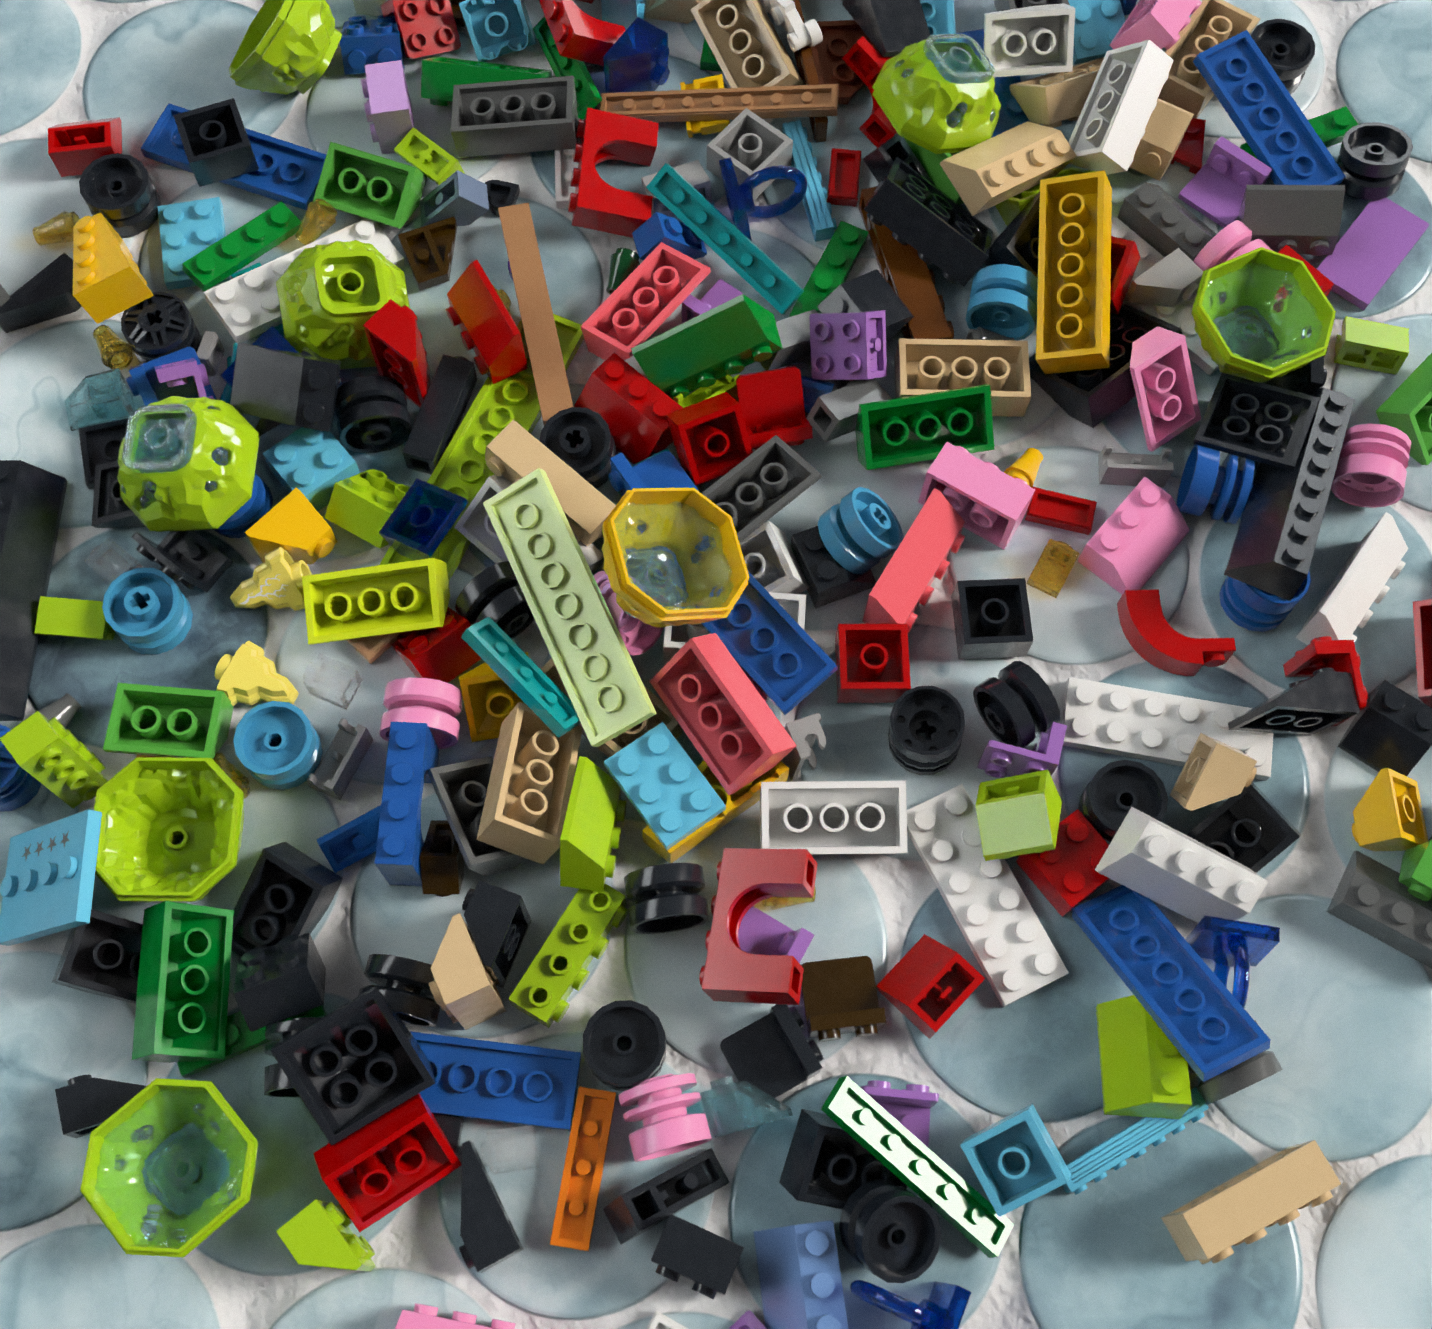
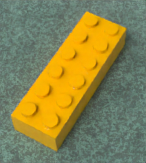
M1105 170L1040 180L1036 361L1044 374L1109 368L1112 187Z

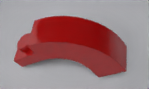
M862 36L842 59L862 79L871 93L873 100L872 113L859 127V130L878 147L897 133L872 95L874 91L872 87L882 66L892 57L883 58Z
M1159 589L1125 590L1117 603L1120 625L1130 645L1144 660L1163 671L1182 676H1195L1203 665L1217 667L1225 664L1236 651L1234 638H1190L1174 630L1163 615Z

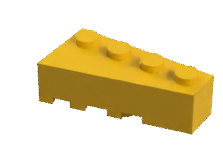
M101 212L92 217L85 216L74 225L73 296L97 324L154 296L147 286L146 280L139 272V267L132 259L133 257L124 240Z
M703 760L697 768L724 802L726 810L667 851L648 825L642 830L643 842L668 863H673L760 801L761 782H786L790 768L780 761L763 775L737 792L728 795Z

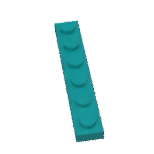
M665 163L646 188L778 312L784 315L804 292L792 278L669 164Z

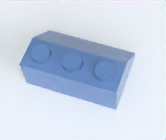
M833 1220L754 1231L765 1327L767 1329H848Z

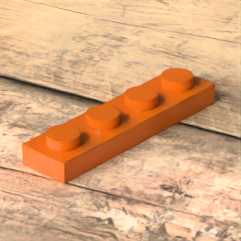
M580 1086L578 1088L550 1245L589 1252L614 1113L616 1092Z

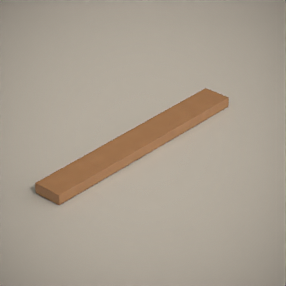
M838 84L601 93L602 101L600 102L599 110L652 122L734 120L745 108L762 119L838 116L839 87Z
M528 202L500 207L498 211L542 420L545 426L548 419L556 413L573 407V402Z

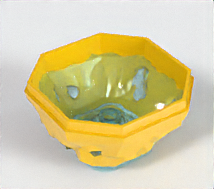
M633 488L632 490H627L603 522V568L608 575L611 588L616 593V603L628 615L638 618L643 623L663 628L684 624L694 625L727 618L748 585L749 574L732 517L695 488Z

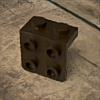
M858 956L806 962L801 965L804 968L802 994L808 1038L818 1037L820 1042L841 1039V1034L855 1033L856 1037H869L877 1035L878 1030H882L887 1023L884 1007L879 1008L873 963L870 957Z

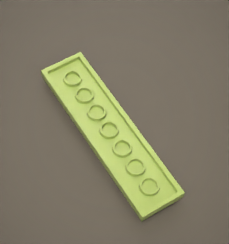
M538 468L483 502L591 746L599 747L656 715L655 708L546 472Z

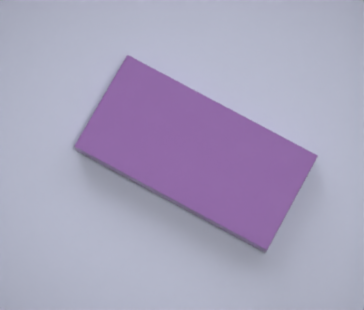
M1388 198L1371 200L1338 241L1333 254L1327 255L1317 270L1335 284L1331 289L1333 292L1364 311L1430 224Z

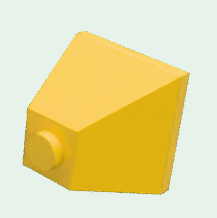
M297 487L245 532L262 562H265V555L281 546L290 554L294 562L303 560L306 564H314L319 558L326 557L338 542L330 525Z
M485 662L459 677L472 742L499 738L501 724L518 702L524 703Z
M1381 769L1353 810L1355 823L1352 824V833L1355 841L1359 843L1360 847L1374 852L1405 851L1427 842L1428 835L1417 781L1392 769Z

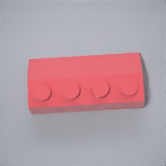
M661 242L580 326L588 351L603 360L608 359L613 353L623 360L629 359L633 355L631 348L645 342L709 275L711 272L710 267Z
M933 489L869 594L862 622L866 624H907L908 633L913 628L919 616L914 612L919 604L926 606L934 591V588L930 587L935 577L939 580L942 579L950 564L946 560L950 552L956 554L959 551L966 537L961 534L965 521L941 491Z
M716 633L690 638L649 681L728 795L737 792L775 767L797 746Z

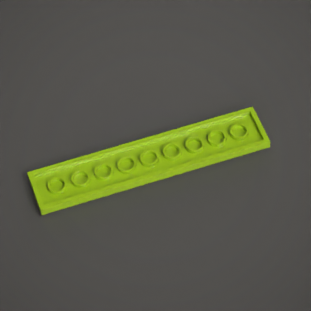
M553 314L564 366L567 371L584 340V336L580 327L581 324ZM522 320L518 323L517 328L521 333L528 369L495 384H492L489 377H487L380 565L436 558L447 563L449 581L471 543L454 527L487 478L495 475L486 465V446L513 419L532 434L542 416Z

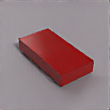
M832 148L827 203L857 207L862 151Z
M1033 487L1035 492L1026 511V521L1081 534H1090L1097 505L1096 501Z

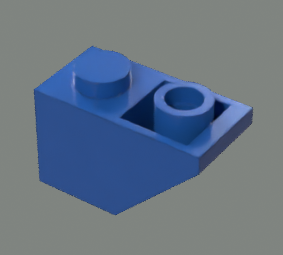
M659 212L654 213L632 233L639 259L645 260L661 242L693 259L703 258L707 255L704 242L689 227L676 218Z

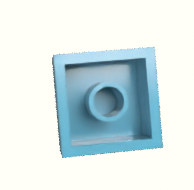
M301 427L262 453L272 473L284 488L290 493L297 487L317 511L329 504L336 482L360 473L355 460L330 431Z
M1033 1103L967 1137L960 1144L998 1217L1068 1183L1071 1176L1067 1165Z

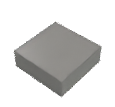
M205 330L197 355L201 364L205 365L207 375L215 376L225 350L217 333Z

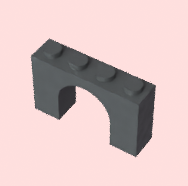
M815 309L776 322L783 349L773 353L772 357L768 360L759 362L766 371L793 363L811 365L809 317L811 314H818ZM875 378L868 380H833L838 390L819 396L806 419L827 442L855 431L859 404L890 400L892 398Z

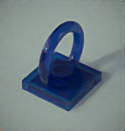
M731 157L719 160L725 196L733 223L751 241L748 217L765 219L782 215L796 207L807 192L808 186L805 175L794 167L779 165L761 169L747 177L739 186ZM782 178L792 180L795 183L794 191L783 201L769 206L754 205L751 191L763 182Z
M1205 915L1185 940L1201 958L1212 959L1215 962L1214 974L1226 988L1230 967H1234L1232 995L1245 1009L1249 991L1250 966L1256 967L1280 942V928Z
M854 1280L850 1285V1291L854 1296L912 1323L911 1329H958L971 1295L970 1291L958 1285L935 1281L929 1299L924 1298L920 1304H917L864 1280Z

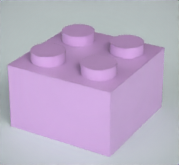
M401 60L365 65L366 78L361 79L364 98H369L367 103H364L367 121L374 122L370 124L373 143L379 142L382 154L395 153L393 149L413 127L415 128L411 100Z

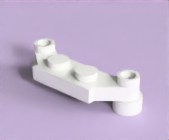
M760 0L766 13L768 12L773 17L776 25H781L789 33L787 34V41L793 52L808 45L813 47L823 41L822 31L817 21L811 19L803 23L795 7V2L792 0Z

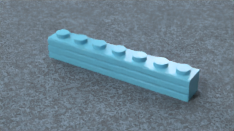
M801 120L783 123L782 133L793 140L791 167L814 240L816 242L831 239L834 230L837 229L836 219L831 217V204L826 201V188H822V176L816 170L817 160L816 157H812L811 142H807V129L802 126Z
M1197 1088L1190 1089L1192 1105L1180 1119L1143 1117L1066 1164L1071 1176L1068 1183L1062 1185L1065 1192H1074L1075 1195L1081 1193L1088 1188L1086 1183L1094 1180L1096 1183L1108 1176L1106 1174L1107 1170L1112 1167L1115 1171L1127 1164L1125 1159L1132 1155L1134 1158H1138L1147 1152L1145 1147L1153 1144L1155 1147L1166 1140V1134L1172 1132L1175 1135L1185 1129L1184 1123L1189 1120L1194 1123L1205 1116L1203 1112L1209 1109Z

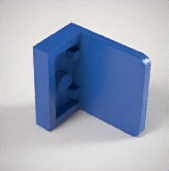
M380 15L378 19L366 20L365 16H353L344 22L341 30L340 48L345 74L366 73L365 65L398 60L402 61L403 70L405 69L401 37L395 16L383 17V15Z
M185 347L130 368L131 376L126 378L133 396L140 395L145 407L150 403L164 400L170 396L199 398L193 376L186 377L187 384L168 387L166 382L159 383L155 371V366L195 358L197 365L201 364L195 349ZM211 384L204 386L206 396H213L217 400ZM191 417L175 418L160 432L169 429L172 424Z
M669 451L659 453L633 467L623 453L610 458L611 473L608 474L609 480L613 488L620 492L622 496L627 490H632L633 488H695L698 490L674 455Z

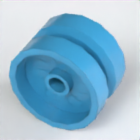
M1008 264L991 265L980 269L974 275L965 317L968 328L977 329L982 327L1006 337H1012L1016 341L1028 337L1033 333L1036 324L1038 278L1032 272L1022 267Z
M858 487L841 499L840 504H836L824 512L818 521L819 534L826 549L843 568L854 574L863 575L880 562L881 558H886L896 551L903 540L902 528L896 515L880 496L868 488Z
M136 568L124 572L112 581L104 594L102 609L106 622L130 649L141 654H161L172 650L185 639L191 629L193 613L189 601L182 594L176 583L160 570L155 568Z
M271 701L259 704L248 711L236 726L233 739L236 756L257 782L270 789L286 790L300 786L307 781L310 773H315L321 762L323 748L319 734L303 711L288 702Z

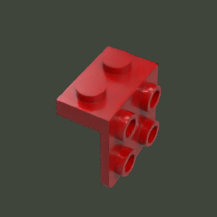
M388 0L380 5L383 17L395 16L405 55L408 59L412 60L452 52L461 47L449 0Z
M797 367L761 371L737 377L738 402L740 403L751 448L756 451L775 435L788 446L801 445L804 443V440L813 438L812 425L805 417L801 372Z
M1330 636L1314 638L1303 650L1295 652V656L1283 664L1285 677H1312L1314 671L1322 668H1334L1336 672L1351 673L1359 709L1361 711L1366 707L1368 693L1362 682L1360 672L1361 660L1356 652L1354 640H1332ZM1343 720V721H1341V722H1339V723H1337V724H1335V725H1333V726H1338L1339 724L1343 723V722L1346 721V720Z

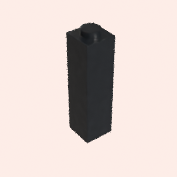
M443 354L402 451L407 468L427 474L433 473L458 429L477 382L474 362H470L462 356L452 357Z

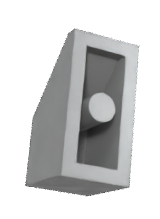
M1177 248L1132 280L1125 299L1129 303L1175 307L1183 300L1188 302L1196 296L1203 271L1183 251Z

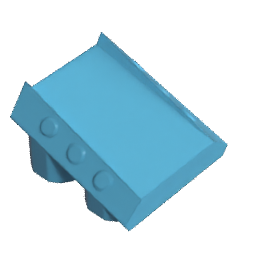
M466 0L459 3L478 61L492 60L510 52L520 51L528 46L537 44L524 0Z

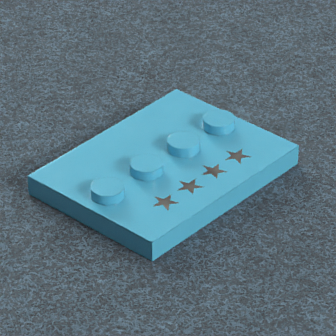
M88 809L10 837L6 875L0 887V893L3 897L0 913V945L12 946L90 923L102 812Z

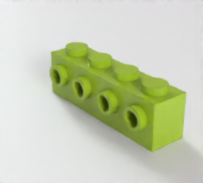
M37 711L0 738V741L21 768L72 809L83 801L96 797V791L107 782V779L101 773L106 769L104 764L81 741H78L68 729L66 730L55 717L48 720Z
M605 884L604 892L579 889L508 1000L511 1005L547 1028L551 1026L553 1021L559 1023L570 1006V1003L566 1002L571 992L573 989L579 991L590 974L586 969L593 957L599 959L609 944V940L606 937L613 926L618 929L628 914V909L625 908L627 905L626 896Z

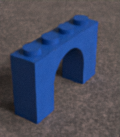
M391 722L374 863L389 885L422 886L420 855L424 845L421 833L422 793L424 783H431L427 771L430 768L438 767L439 748L427 723Z

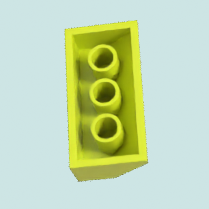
M436 558L302 576L309 645L443 627L450 600L448 569L446 562Z

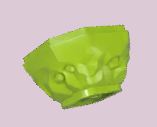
M266 0L249 25L229 66L230 78L235 80V85L245 89L285 95L294 91L304 94L328 68L342 37V33L335 29V19L328 3L325 0Z
M357 240L350 242L335 241L326 245L316 244L315 247L305 248L276 281L285 342L299 353H301L304 347H307L323 358L341 361L340 369L376 367L363 325L390 299L401 307L405 305L410 308L404 271L385 258L372 244L362 243Z
M135 758L96 791L94 811L102 812L96 876L118 901L158 903L166 900L188 903L202 900L218 882L237 866L244 824V792L212 758ZM182 838H184L183 841H182L180 844L177 845V843L179 842V840H181Z

